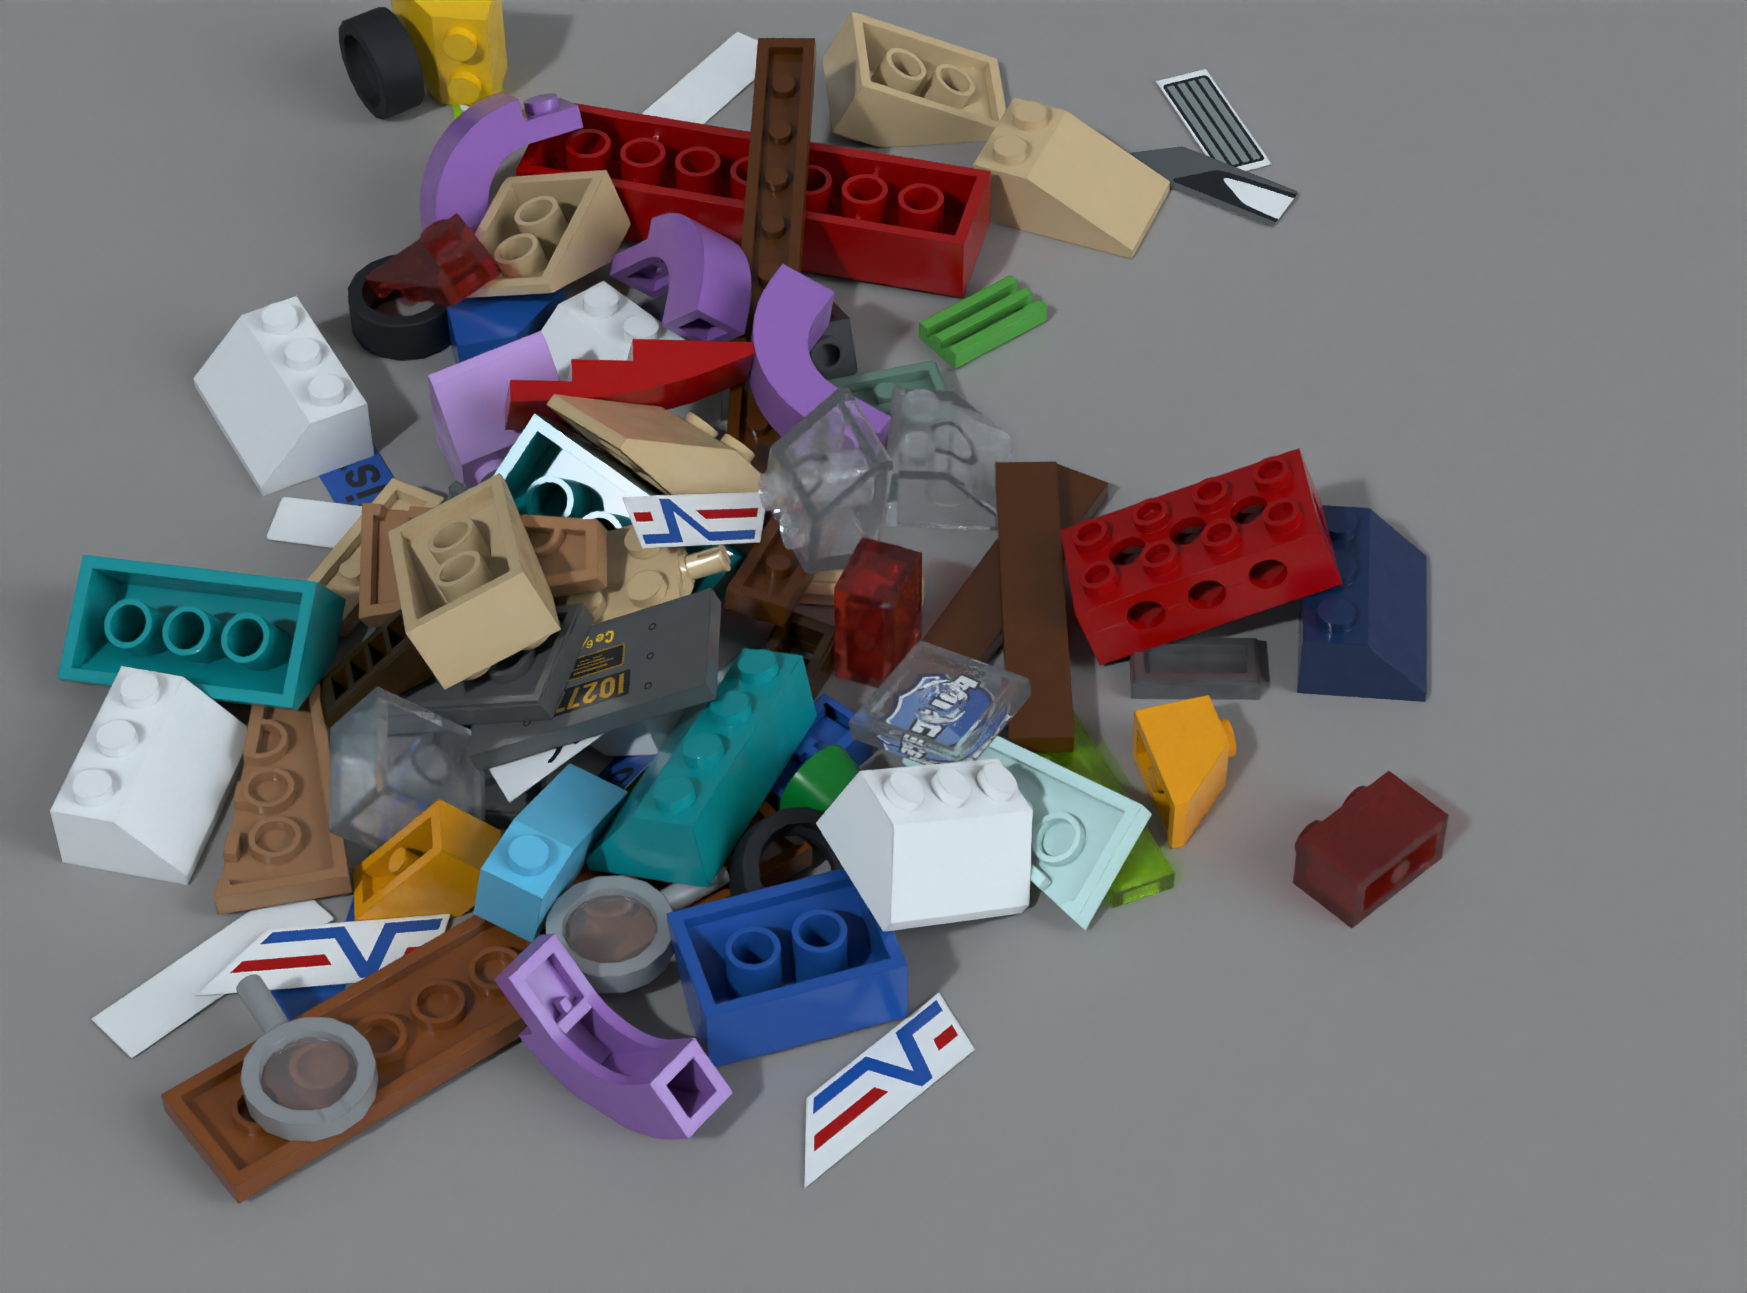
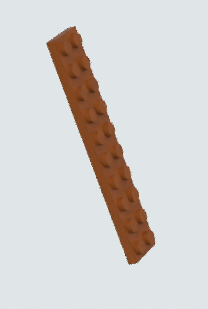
M766 800L759 807L741 838L752 826L777 812ZM797 835L782 836L771 842L762 853L759 863L760 880L763 887L767 888L778 885L811 866L812 847L802 837ZM733 850L728 856L725 863L723 864L727 872L730 865ZM586 862L571 887L597 876H621V874L589 870ZM627 876L645 881L658 891L673 884V882ZM729 883L685 908L731 897ZM602 906L584 913L574 921L566 934V942L570 949L582 958L599 963L622 962L638 956L650 946L656 935V928L653 922L638 910L624 906ZM474 915L292 1019L329 1017L353 1026L369 1041L378 1072L376 1098L363 1119L342 1134L319 1141H289L266 1132L250 1116L240 1078L244 1057L256 1040L161 1094L164 1110L239 1204L520 1038L518 1035L527 1025L494 979L531 942ZM546 925L540 935L546 934ZM306 1048L289 1053L276 1062L264 1078L263 1089L265 1094L274 1103L292 1110L322 1109L333 1105L346 1094L356 1079L357 1071L355 1065L344 1054L328 1048Z

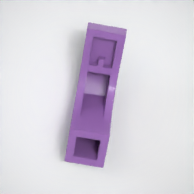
M500 92L475 103L450 124L434 146L423 174L420 189V220L428 254L445 265L461 260L489 208L490 185L501 163L511 153L525 145L583 128L578 105L562 98H557L555 93H548L523 101L525 109H521L519 99Z
M666 213L652 218L648 239L614 255L610 271L611 277L654 299L668 292L662 327L688 340L730 341L745 334L751 300V273L745 253L734 241L685 215Z
M782 264L762 292L754 315L751 342H754L755 356L749 372V381L755 401L771 427L784 440L805 455H808L820 438L829 443L832 449L847 458H856L873 467L885 449L891 417L831 384L820 374L810 357V351L829 327L835 292Z
M555 933L539 935L494 979L527 1025L518 1036L540 1063L580 1100L623 1127L659 1139H689L733 1093L695 1037L680 1039L657 1038L640 1031L615 1013L598 995Z

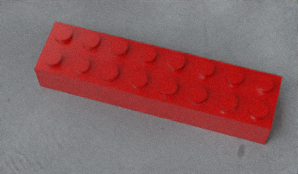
M574 103L579 107L583 128L528 144L516 169V176L607 170L631 223L623 239L625 241L640 243L648 239L652 218L666 213H679L729 238L740 247L742 246L751 133L749 131ZM810 142L802 271L963 298L990 224L991 171Z

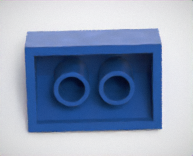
M844 868L666 913L688 1014L700 1046L715 1067L908 1017V965L893 931H882Z

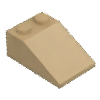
M851 11L822 58L832 133L842 135L851 141H861L880 148L988 141L1006 111L997 58Z
M1015 97L973 164L975 169L991 171L990 222L1132 259L1170 191L1169 180L1068 111Z
M598 170L505 177L444 289L448 299L553 293L612 262L631 223L608 171Z
M555 394L546 404L596 448L662 495L760 492L768 482L750 464L755 454L749 448L727 433L718 441L715 439L718 432L691 412H688L685 418L681 419L658 406Z
M501 473L388 532L405 632L444 690L463 680L468 681L480 677L497 662L520 650L536 648L549 635L561 630L553 595L511 492Z

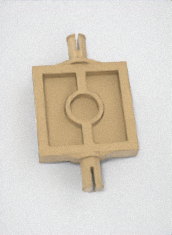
M628 525L607 532V589L554 597L553 599L555 606L585 604L594 617L592 623L594 625L690 595L696 579L730 571V559L723 544L689 555L686 552L685 546L642 548L633 525Z

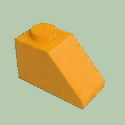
M1209 695L1134 710L1131 754L1171 850L1186 845L1226 786L1228 758L1236 755V741L1232 726L1228 719H1219Z
M438 799L353 869L355 921L451 914L450 918L461 917L475 906L480 869L501 839V830Z

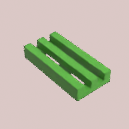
M1009 275L919 322V338L954 369H957L1047 321V305L1040 299L1033 303V293L1026 287L1018 290V280ZM1017 310V312H1015V313H1013V314H1011V315H1009V316L1003 318L1002 320H1000V321H998V322H996V323L993 324V322H995V321L1001 319L1002 317H1004V316H1006V315H1008V314H1010V313H1012V312H1014V311ZM973 333V335L969 336L968 338H966V339H964V340H962V341H960V342H958V343H956V344L950 346L951 344H953V343H955V342H957V341H959V340H961V339L965 338L966 336H968V335H970V334Z

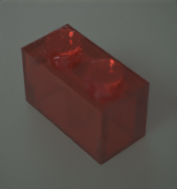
M861 537L834 587L836 677L885 690L921 642L922 552Z
M1387 771L1368 787L1362 785L1353 790L1345 799L1343 805L1323 821L1315 820L1303 829L1294 847L1296 858L1293 884L1352 929L1442 858L1449 815L1392 772Z

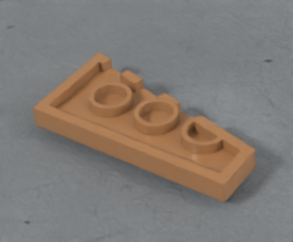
M362 503L359 619L369 628L381 626L401 609L388 532L432 508L410 506L409 511L387 509L382 504ZM527 514L520 516L553 598L607 589V529L597 519Z
M319 682L297 711L252 705L242 753L244 765L241 781H237L233 799L235 811L231 832H227L223 850L224 867L221 879L217 880L214 896L218 915L352 893L327 727L324 723L320 703L321 689Z

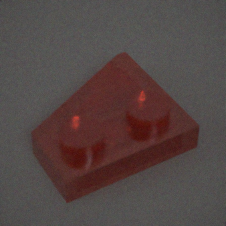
M456 213L449 219H441L430 224L421 233L420 239L373 270L365 278L380 298H386L393 289H397L402 292L407 301L424 302L433 300L438 305L455 306L501 274L502 270L458 213Z

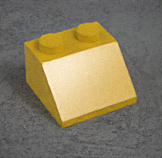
M391 0L393 13L406 29L415 47L422 68L425 90L440 104L473 106L475 103L491 95L500 93L508 68L501 0Z

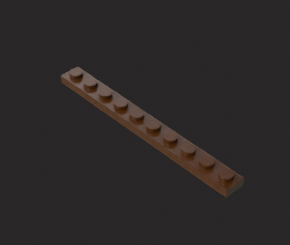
M758 38L741 246L748 260L751 273V300L745 334L735 338L734 342H751L754 315L758 301L765 287L781 265L784 264L799 273L802 270L817 55L815 38ZM748 375L746 382L730 388L727 434L740 441L755 454L750 464L768 480L760 491L768 492L762 527L763 532L786 496L789 443L771 427L763 416L752 393Z

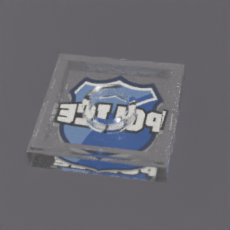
M920 640L849 721L851 737L923 765L976 761L1031 696L1029 678Z

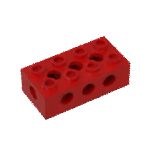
M1299 448L1265 458L1260 462L1216 477L1206 478L1199 483L1155 498L1145 499L1132 506L1097 518L1087 519L1079 524L1060 530L1074 612L1099 665L1342 585L1322 503Z

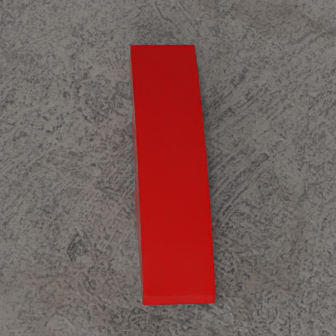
M632 339L627 361L571 359L567 381L510 380L504 408L505 430H524L534 413L557 419L568 428H573L546 405L554 394L658 406L666 410L691 404L746 382L755 356L754 342Z

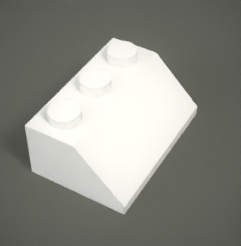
M605 281L559 303L541 330L547 341L560 381H567L571 359L627 361L632 339L685 340L678 334L662 327V323ZM722 391L691 404L668 409V411L681 419H684L688 412H691L711 427L720 424Z
M297 296L241 315L193 378L196 390L262 497L374 456L367 402Z
M121 666L50 810L62 862L189 885L244 764L242 753L248 726L183 676Z
M999 758L859 771L816 822L883 932L1021 914L1029 906L1033 810L1019 791L1016 779L1003 766Z

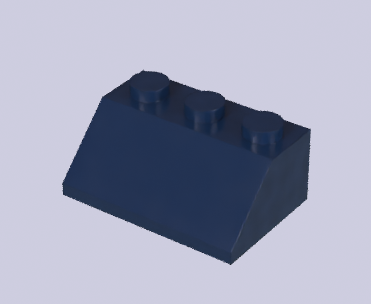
M1322 505L1342 585L1300 598L1297 693L1425 702L1427 694L1426 555L1370 508Z

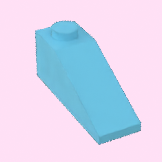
M569 763L513 819L481 867L473 914L532 943L545 927L546 917L555 900L571 887L585 865L586 858L627 799L628 791Z

